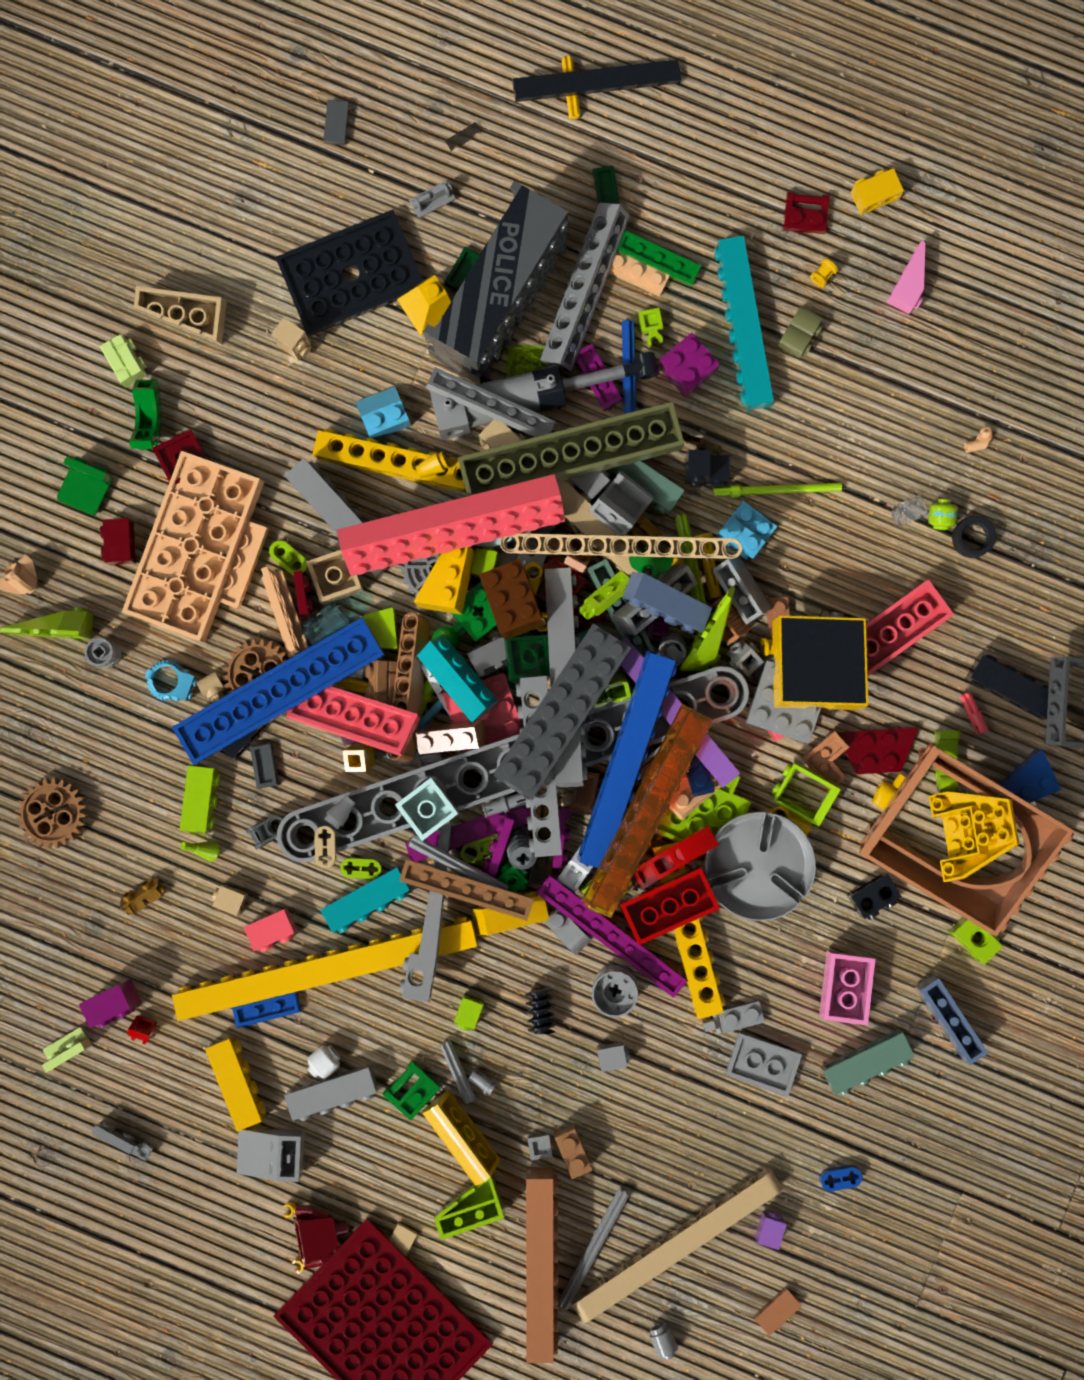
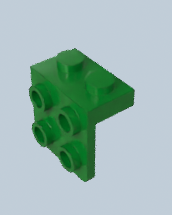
M66 456L63 464L70 469L57 495V500L95 516L100 509L113 478L106 473L107 469L95 464L94 467L86 465L88 461L78 456H75L74 459Z

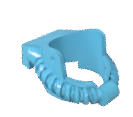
M162 660L155 663L152 669H147L145 675L148 679V690L151 691L154 697L160 698V700L164 699L165 701L173 699L176 702L180 701V699L185 701L191 700L193 696L192 690L193 687H196L198 679L196 676L190 675L188 669H182L183 667L176 661L173 662V660ZM164 667L173 668L178 676V685L169 693L160 692L153 680L155 673Z

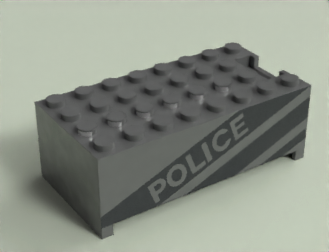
M516 181L510 187L514 194L513 201L438 325L434 328L427 324L423 331L425 340L433 344V346H428L429 356L476 384L488 381L492 374L490 369L494 363L498 364L502 358V349L505 345L508 346L514 337V334H512L514 329L522 325L525 319L523 314L526 309L530 310L536 300L534 298L537 291L541 292L547 281L545 280L548 273H553L557 266L556 260L558 256H563L568 247V244H566L569 238L567 236L569 231L567 228L569 224L568 211Z

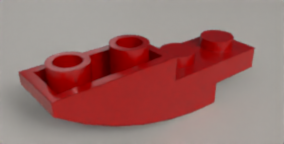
M708 825L631 871L643 890L720 844Z

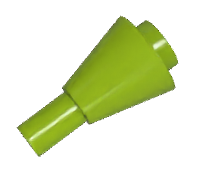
M183 841L180 846L181 850L193 852L209 862L215 861L220 854V847L217 841L196 843Z

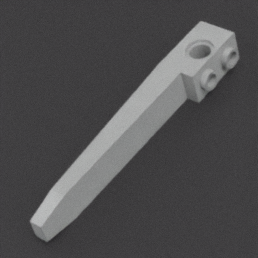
M446 823L441 827L437 847L449 853L452 825ZM437 861L434 863V868L447 872L448 867ZM433 891L429 892L419 954L410 953L409 957H405L403 970L407 972L405 979H402L399 992L403 993L402 998L422 1002L431 1001L438 960L445 895ZM415 971L423 973L424 979L420 984L415 983L412 979Z

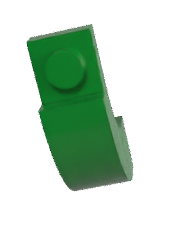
M157 379L136 380L132 388L135 404V427L129 443L131 449L148 450L152 449L153 446H157L160 440L161 399Z

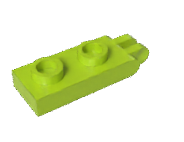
M622 570L619 571L584 600V605L580 607L579 612L586 619H591L594 615L599 616L623 596L630 578Z

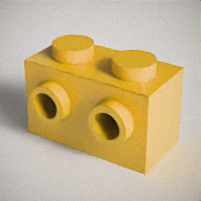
M893 168L888 171L883 169L872 178L867 179L865 177L855 182L851 195L860 215H863L899 200L904 190Z

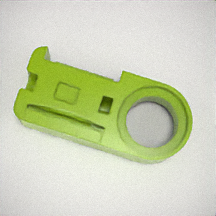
M497 834L466 844L461 850L462 859L467 863H474L483 860L484 855L485 857L490 856V843L492 839H496ZM474 847L477 850L476 858L467 859L464 854L465 849Z

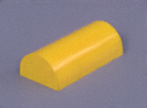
M448 1089L433 1100L422 1111V1114L474 1185H479L492 1176L501 1159Z

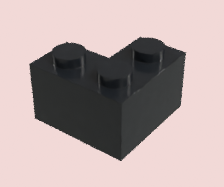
M688 450L684 459V484H690L691 488H700L703 485L721 488L728 484L730 481V455H710V450Z

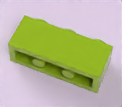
M187 767L179 831L207 834L214 828L215 817L212 814L213 808H216L218 802L215 790L216 786L220 784V773H218L217 768Z

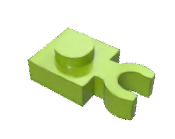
M660 309L639 311L638 317L642 335L648 334L647 347H652V339H657L659 346H662L663 337L658 333L663 331Z

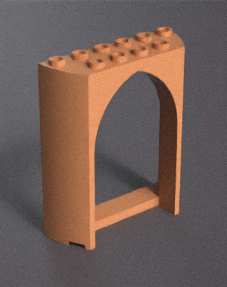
M928 744L926 749L922 747L918 751V761L874 825L872 823L867 825L866 830L868 833L861 841L859 854L992 935L997 936L1000 931H1005L1011 916L1019 912L1025 897H1029L1033 893L1036 882L1045 877L1050 863L1055 862L1059 858L1060 850L1064 844L1070 843L1074 836V830L933 744ZM932 765L981 796L1011 799L1015 822L1023 836L1024 855L1022 864L1008 873L994 877H966L965 879L943 882L941 865L885 831Z

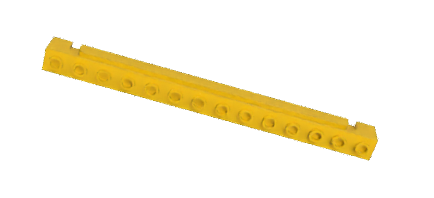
M466 917L454 919L453 924L449 925L442 922L438 956L478 946L472 919L467 920ZM423 927L411 930L412 934L403 936V932L390 935L391 939L382 941V938L369 940V945L361 946L360 943L348 946V950L341 952L339 948L326 951L327 955L321 957L316 953L305 956L306 960L297 962V959L285 961L284 966L276 967V964L264 966L263 971L256 973L254 969L241 972L242 976L236 978L233 977V974L221 977V981L212 983V980L199 983V987L192 989L191 985L177 988L178 992L172 995L177 1021L404 965L405 957H409L410 953L419 954Z

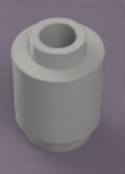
M659 1323L650 1328V1339L657 1357L663 1358V1360L673 1358L678 1347L670 1327H667L666 1323Z

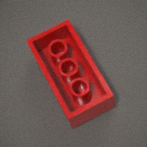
M701 866L620 902V906L638 945L720 909Z

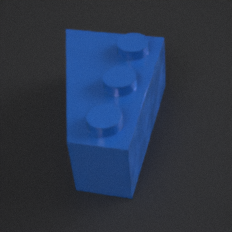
M1043 749L1032 751L1021 764H1018L1007 777H1004L998 783L1029 803L1061 790Z

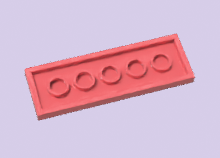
M332 686L291 709L286 714L291 720L399 756H403L420 720V716L416 713Z

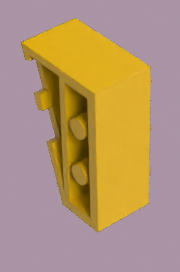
M463 547L448 553H441L416 596L414 603L421 609L462 615L475 551L471 547Z
M536 891L523 893V896L534 899L527 921L484 907L470 909L476 935L488 936L549 920L545 899L536 894Z

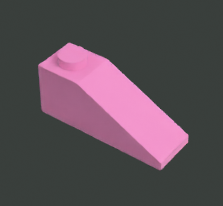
M921 241L887 300V303L907 314L913 308L917 310L923 300L920 295L924 290V241Z

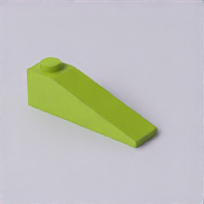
M734 586L730 587L713 611L704 631L699 632L688 647L685 660L679 668L680 670L706 671L710 665L715 666L721 656L718 652L722 644L735 592Z
M73 607V611L65 610L0 627V633L92 640L94 614L87 612V608Z

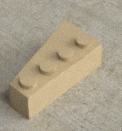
M136 286L135 309L222 345L227 302L222 297Z

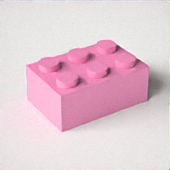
M826 951L819 1016L822 1019L868 1025L875 958L867 955Z

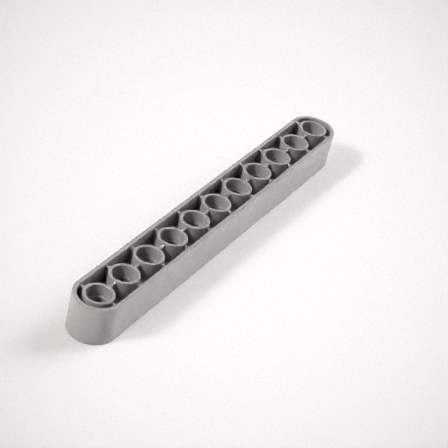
M715 667L668 683L670 690L678 699L686 703L687 710L702 728L738 715L746 706L749 696L748 685L744 677L729 667ZM715 685H722L727 689L728 698L724 703H717L712 699L711 690ZM631 696L624 701L612 702L592 709L584 721L585 736H581V744H586V758H582V766L589 767L611 758ZM662 715L659 720L656 719L655 734L653 739L648 741L647 746L679 736ZM600 727L604 730L606 738L602 745L594 746L589 743L587 732L590 728ZM520 734L295 810L286 815L279 824L277 830L279 848L285 856L293 861H314L315 839L311 844H304L299 839V831L305 825L313 828L314 832L322 826L332 827L336 832L337 852L410 828V824L399 810L394 816L385 815L381 810V803L387 797H392L397 802L401 801L430 778H434L458 811L516 792L495 778L494 772ZM469 769H476L482 775L481 784L476 788L467 787L463 781V776ZM344 796L355 802L351 812L355 814L357 824L352 830H346L342 826L337 830L324 820L327 815L326 812L341 801ZM326 829L320 834V838L324 839V846H327V839L331 838V834L327 833ZM324 848V855L320 856V858L328 856L327 848Z

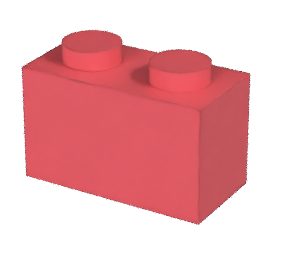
M288 908L244 927L253 951L260 949L261 952L273 948L272 943L280 940L281 943H285L293 939L292 934L298 932Z

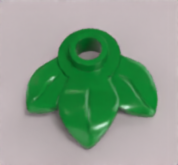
M648 544L644 547L642 553L648 550ZM629 556V562L633 569L638 573H645L647 570H651L653 572L651 577L657 580L660 574L670 570L674 560L673 557Z

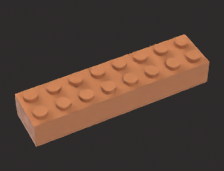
M527 1168L526 1363H554V1355H558V1287H553L558 1286V1264H553L558 1263V1244L553 1242V1240H558L557 1219H553V1217H558L557 1197H553V1194H558L557 1175H553V1168Z

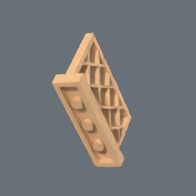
M269 567L261 568L263 573L262 579L288 657L292 658L308 649L309 645L284 571L274 572Z

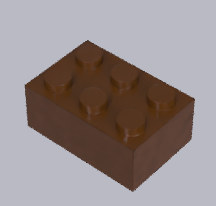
M520 558L479 574L499 633L505 640L546 625L526 567Z

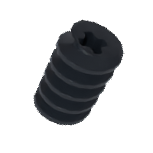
M552 987L532 988L530 992L525 993V996L532 998V1000L526 1002V1005L532 1006V1009L526 1011V1014L533 1015V1018L527 1020V1023L533 1024V1027L527 1029L528 1032L534 1034L555 1033V1030L549 1029L555 1026V1022L549 1020L554 1017V1013L548 1011L554 1007L553 1004L548 1003V1001L553 999V996L547 994L552 991Z

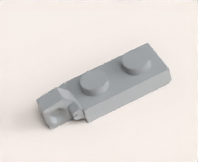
M759 1000L723 1009L724 1013L713 1015V1019L702 1021L705 1032L716 1030L717 1034L765 1023Z
M100 1122L92 1130L93 1135L144 1161L152 1153L153 1147L146 1141L137 1143L134 1141V1136L126 1132L121 1134L115 1131L116 1127L108 1122Z

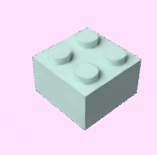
M434 778L428 779L395 804L422 841L459 814Z

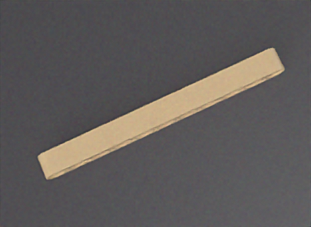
M518 533L514 536L502 537L500 541V546L506 553L733 559L738 557L743 549L741 542L734 538ZM510 537L515 538L517 542L514 549H510L507 546V540ZM532 537L538 541V547L535 550H532L528 545ZM553 538H557L560 541L558 550H553L550 547V541ZM575 538L582 542V548L579 551H575L571 545ZM596 539H601L604 542V548L600 552L596 551L593 547ZM619 539L624 540L626 543V549L623 552H619L615 548V543ZM640 540H645L648 543L649 547L645 553L637 549V544ZM663 540L671 544V549L668 553H663L659 549V544ZM685 541H690L693 544V551L690 554L684 553L681 549V545ZM708 541L713 542L716 546L713 554H707L704 551V544ZM729 542H735L738 545L739 549L735 555H730L726 551V545Z
M770 1168L761 1171L578 1294L571 1302L572 1306L583 1323L589 1322L778 1195L783 1189L782 1185Z

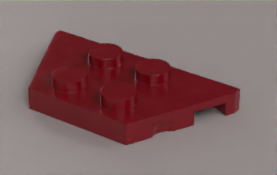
M918 727L837 733L849 745V748L843 753L850 761L856 775L902 771L918 732Z

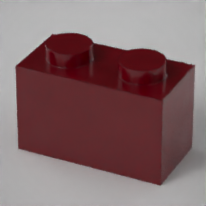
M129 518L102 520L103 526H100V536L104 543V547L101 548V557L104 562L109 565L136 564L134 521Z

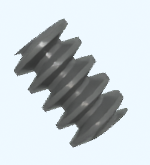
M520 827L511 829L506 850L511 865L522 870L532 867L537 857H535V852L530 853L529 839H532L530 834Z

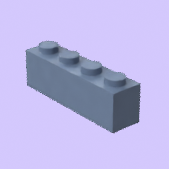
M632 572L623 594L624 598L630 600V605L640 609L644 607L647 609L648 614L655 617L662 616L665 618L664 622L674 626L678 624L682 626V631L693 634L694 631H704L712 610L710 606L645 573Z
M931 975L915 986V989L964 1062L972 1065L988 1054V1051L938 977Z

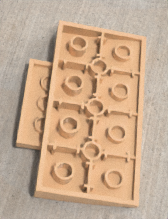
M181 451L122 612L198 641L206 642L220 602L240 609L267 537L269 528L250 522L264 481ZM181 477L180 483L175 485L176 480Z

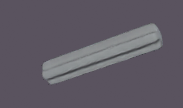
M450 1040L445 1041L440 1047L465 1104L473 1102L475 1095L455 1048Z

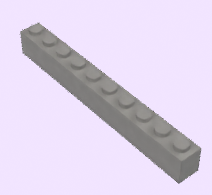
M571 567L545 569L551 687L580 644L579 637H575V629H579L578 616H574V608H578L577 595H573L572 588H577L576 574L572 575ZM584 723L555 766L557 788L584 786L583 780H588L587 766H582V758H586V744H581V736H585Z

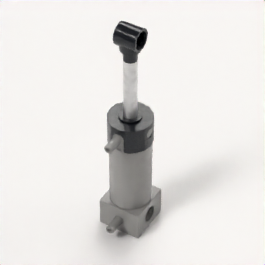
M646 352L635 356L632 359V363L562 379L557 365L524 374L476 384V386L536 413H542L566 407V391L630 376H635L639 380H647L658 376L659 370L655 353ZM430 391L442 441L471 434L470 428L490 424L493 421L491 417Z

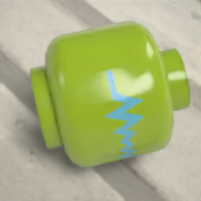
M938 499V503H932L929 509L928 522L930 525H933V529L950 530L951 527L955 526L958 513L957 505L951 504V499Z

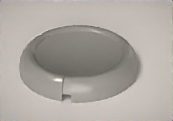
M751 812L733 818L717 831L715 837L720 845L706 853L705 874L716 900L730 913L752 921L774 920L792 912L800 905L798 902L802 898L805 899L814 882L816 861L810 841L796 824L774 813Z

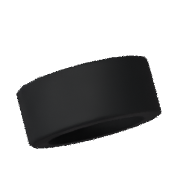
M981 516L967 517L956 525L952 533L954 548L959 554L968 558H976L986 554L993 548L996 542L995 527L989 520ZM973 524L980 526L986 534L985 544L975 550L966 547L962 541L963 530L965 527Z

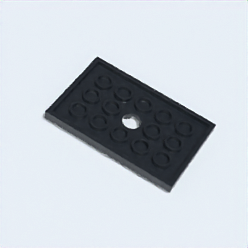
M394 210L275 257L308 337L396 302L399 297L423 282ZM353 266L358 269V278L351 282L343 278L345 268Z

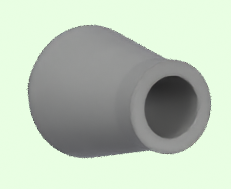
M344 796L341 801L326 812L327 815L324 820L338 830L340 826H344L355 802Z

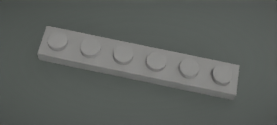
M436 367L426 386V389L533 437L550 434L555 423L552 419Z

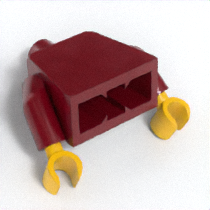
M288 1202L283 1207H289L291 1213L283 1214L284 1217L290 1218L294 1214L297 1216L293 1217L300 1256H297L292 1264L299 1263L301 1266H298L295 1272L301 1273L304 1268L310 1269L323 1266L339 1247L337 1237L348 1234L346 1221L334 1223L333 1217L323 1209L310 1205L296 1206L294 1202Z

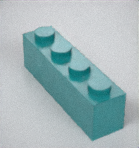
M443 634L430 640L417 655L472 723L483 717L498 702L493 693Z
M396 867L321 909L320 911L332 933L338 930L341 934L350 929V923L355 920L361 923L370 918L369 913L376 909L379 913L389 907L388 902L396 899L398 902L409 896L407 892L411 890L410 885L399 881L402 873L400 867Z

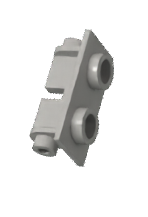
M444 181L409 199V202L419 219L456 200L452 193L450 183Z

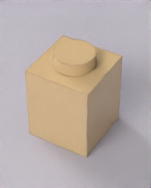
M225 884L221 885L213 893L212 900H214L212 907L238 916L241 914L249 894Z

